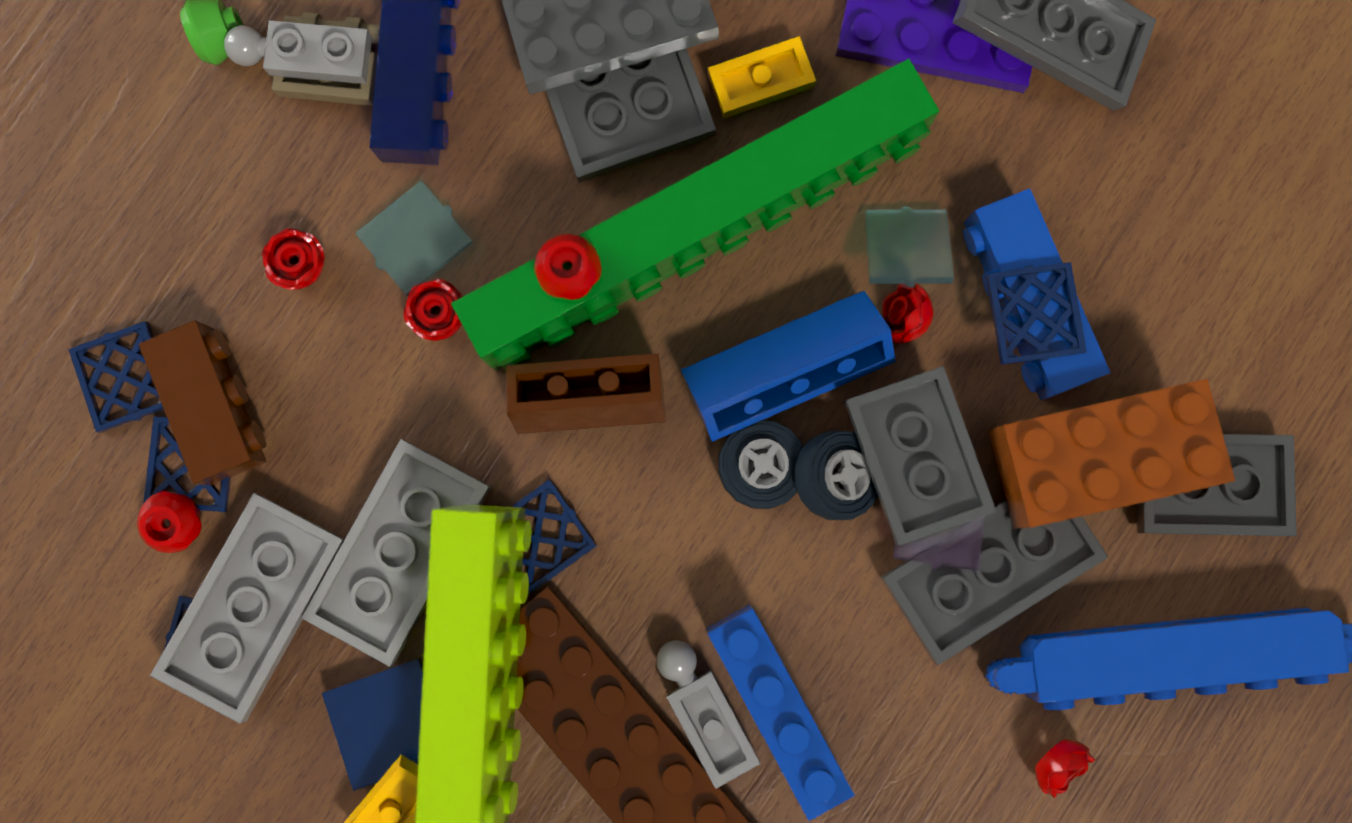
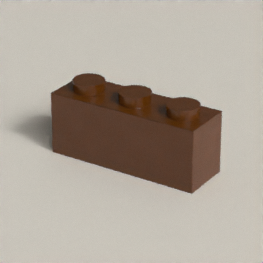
M194 320L138 344L193 484L214 485L227 477H233L267 462L262 451L263 448H266L264 434L254 420L250 421L244 403L248 402L246 389L240 378L231 373L226 360L230 356V349L227 341L218 329L214 330V328Z
M659 353L506 365L507 415L517 434L666 422L663 375Z

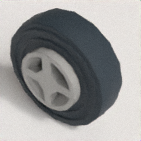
M761 420L731 433L726 437L718 454V474L724 489L735 501L754 509H771L787 503L798 493L795 486V464L800 450L803 448L801 440L790 428L773 420Z
M826 431L811 438L800 450L795 464V486L800 500L810 512L826 520H852L866 513L876 501L878 495L854 432Z

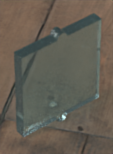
M422 180L355 233L376 258L375 266L381 271L385 270L406 296H408L410 290L415 285L424 283L473 243L453 219L451 207L448 205L443 206Z
M908 206L902 207L901 210H866L865 226L869 284H906V286L912 288L916 284L953 283L954 273L947 210H911Z

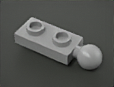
M269 20L267 38L262 37L256 29L250 26H236L226 34L224 49L227 56L234 63L241 66L255 65L264 58L263 69L271 76L367 84L372 36L368 29Z
M673 640L664 644L656 657L657 668L663 677L676 681L679 688L666 694V697L715 789L761 764L711 670L697 677L694 673L697 658L693 648L680 640Z

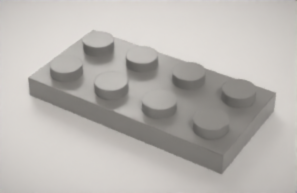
M400 439L301 618L387 666L394 665L427 606L432 509L466 504L482 505L491 487L415 445Z
M253 493L150 676L240 724L246 722L303 620L301 618L345 539L260 494Z

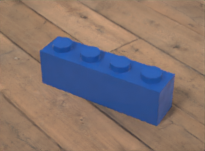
M1030 188L974 210L963 222L966 227L963 229L965 244L973 256L978 255L985 271L982 275V281L988 296L986 275L989 273L1024 269L1029 265L1039 267L1063 263ZM1055 271L1038 273L1035 278L1051 288L1059 274ZM1020 276L1003 278L1000 283L1013 293H1016L1024 279ZM1064 281L1056 293L1068 301ZM1030 284L1021 298L1036 308L1045 294ZM998 291L1002 311L1010 299ZM1051 299L1041 313L1056 323L1065 309ZM1079 299L1078 305L1087 352L1084 354L1049 358L1044 362L1038 360L1024 362V365L1021 366L1022 376L1031 392H1037L1040 400L1055 396L1111 373ZM1015 304L1006 318L1021 328L1030 314ZM1070 316L1062 328L1074 336ZM1036 319L1026 333L1042 343L1051 329ZM1004 326L1005 337L1010 344L1016 334ZM1057 334L1047 348L1052 352L1068 350L1072 344ZM1023 339L1017 345L1021 356L1033 355L1037 350Z
M861 291L760 336L746 340L709 358L702 359L693 365L681 369L691 400L713 442L896 361L891 329L866 292Z
M747 605L707 627L706 631L808 821L854 797L855 795L754 609Z

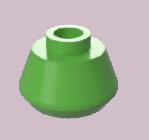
M186 0L180 10L184 31L197 56L203 62L212 65H219L228 58L224 49L225 36L232 28L243 25L235 7L230 6L226 8L221 0Z

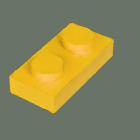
M800 36L708 67L707 72L723 119L814 88L816 78Z
M401 754L344 823H415L418 764Z

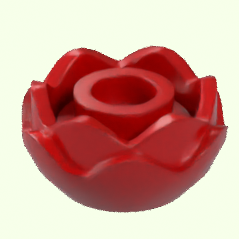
M294 228L284 229L279 234L274 235L262 251L266 277L273 284L288 290H300L312 285L320 277L325 264L324 251L317 238L312 234ZM297 256L298 262L296 264H292L291 259Z
M560 234L550 238L542 245L536 255L534 269L541 288L548 295L577 300L586 296L600 279L602 265L596 248L587 239L574 234ZM565 262L572 263V268L570 270L563 269V264Z
M442 279L417 284L408 294L406 307L403 312L404 320L409 328L422 339L430 341L447 339L453 336L462 326L451 303L460 299L463 295L451 283ZM434 307L440 308V313L438 315L432 314V309Z
M906 283L898 284L896 291L888 294L882 302V317L891 329L892 342H911L924 335L932 323L934 308L931 298L926 290L917 283L913 286Z
M161 491L149 497L140 507L137 517V529L142 540L152 549L161 553L181 552L186 550L199 536L202 529L201 514L190 497L179 493ZM165 519H168L171 522L170 527H167L164 524Z
M1063 739L1052 747L1035 766L1036 781L1039 788L1045 794H1050L1054 799L1058 796L1057 794L1065 793L1068 790L1069 783L1075 777L1082 776L1087 772L1088 762L1093 763L1095 761L1090 754L1088 746L1078 741Z

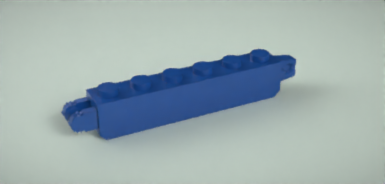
M1302 607L1027 635L1019 645V657L1002 658L1001 661L999 659H996V661L991 660V663L987 664L984 676L989 682V686L994 687V689L1002 691L1004 694L1009 693L1012 695L1013 692L1025 694L1026 697L1038 703H1043V709L1045 710L1072 709L1075 707L1074 700L1093 698L1094 704L1097 705L1122 704L1126 702L1125 695L1144 693V699L1148 700L1173 699L1177 697L1176 690L1194 688L1195 694L1216 695L1227 693L1228 684L1244 683L1245 688L1251 690L1274 689L1278 687V679L1294 678L1296 684H1324L1329 682L1328 674L1349 672L1348 664L1352 663V623H1342V620L1329 610L1314 611L1310 608Z

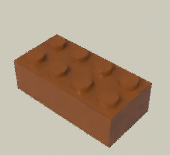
M1208 379L1005 424L988 430L1013 529L1033 528L1236 481Z

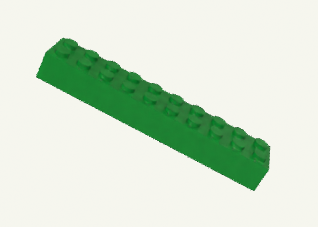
M908 58L579 234V236L587 239L594 245L602 265L600 279L586 296L577 300H569L548 295L538 282L534 269L536 258L452 302L451 305L480 359L493 370L497 371L503 368L506 372V365L528 363L532 359L529 353L545 344L548 345L549 349L568 342L576 335L573 329L591 320L593 325H598L609 320L619 312L617 306L633 297L637 302H640L655 295L663 288L661 282L675 274H678L680 279L696 273L706 265L704 259L721 250L723 255H728L737 251L749 242L747 236L763 227L766 232L778 229L792 219L790 214L792 211L805 204L808 205L809 209H814L835 196L833 189L850 181L852 186H856L865 182L878 172L876 166L892 158L895 163H899L911 157L921 149L919 143L930 135L931 131L929 128L940 111ZM565 262L563 264L564 270H570L572 268L571 262Z

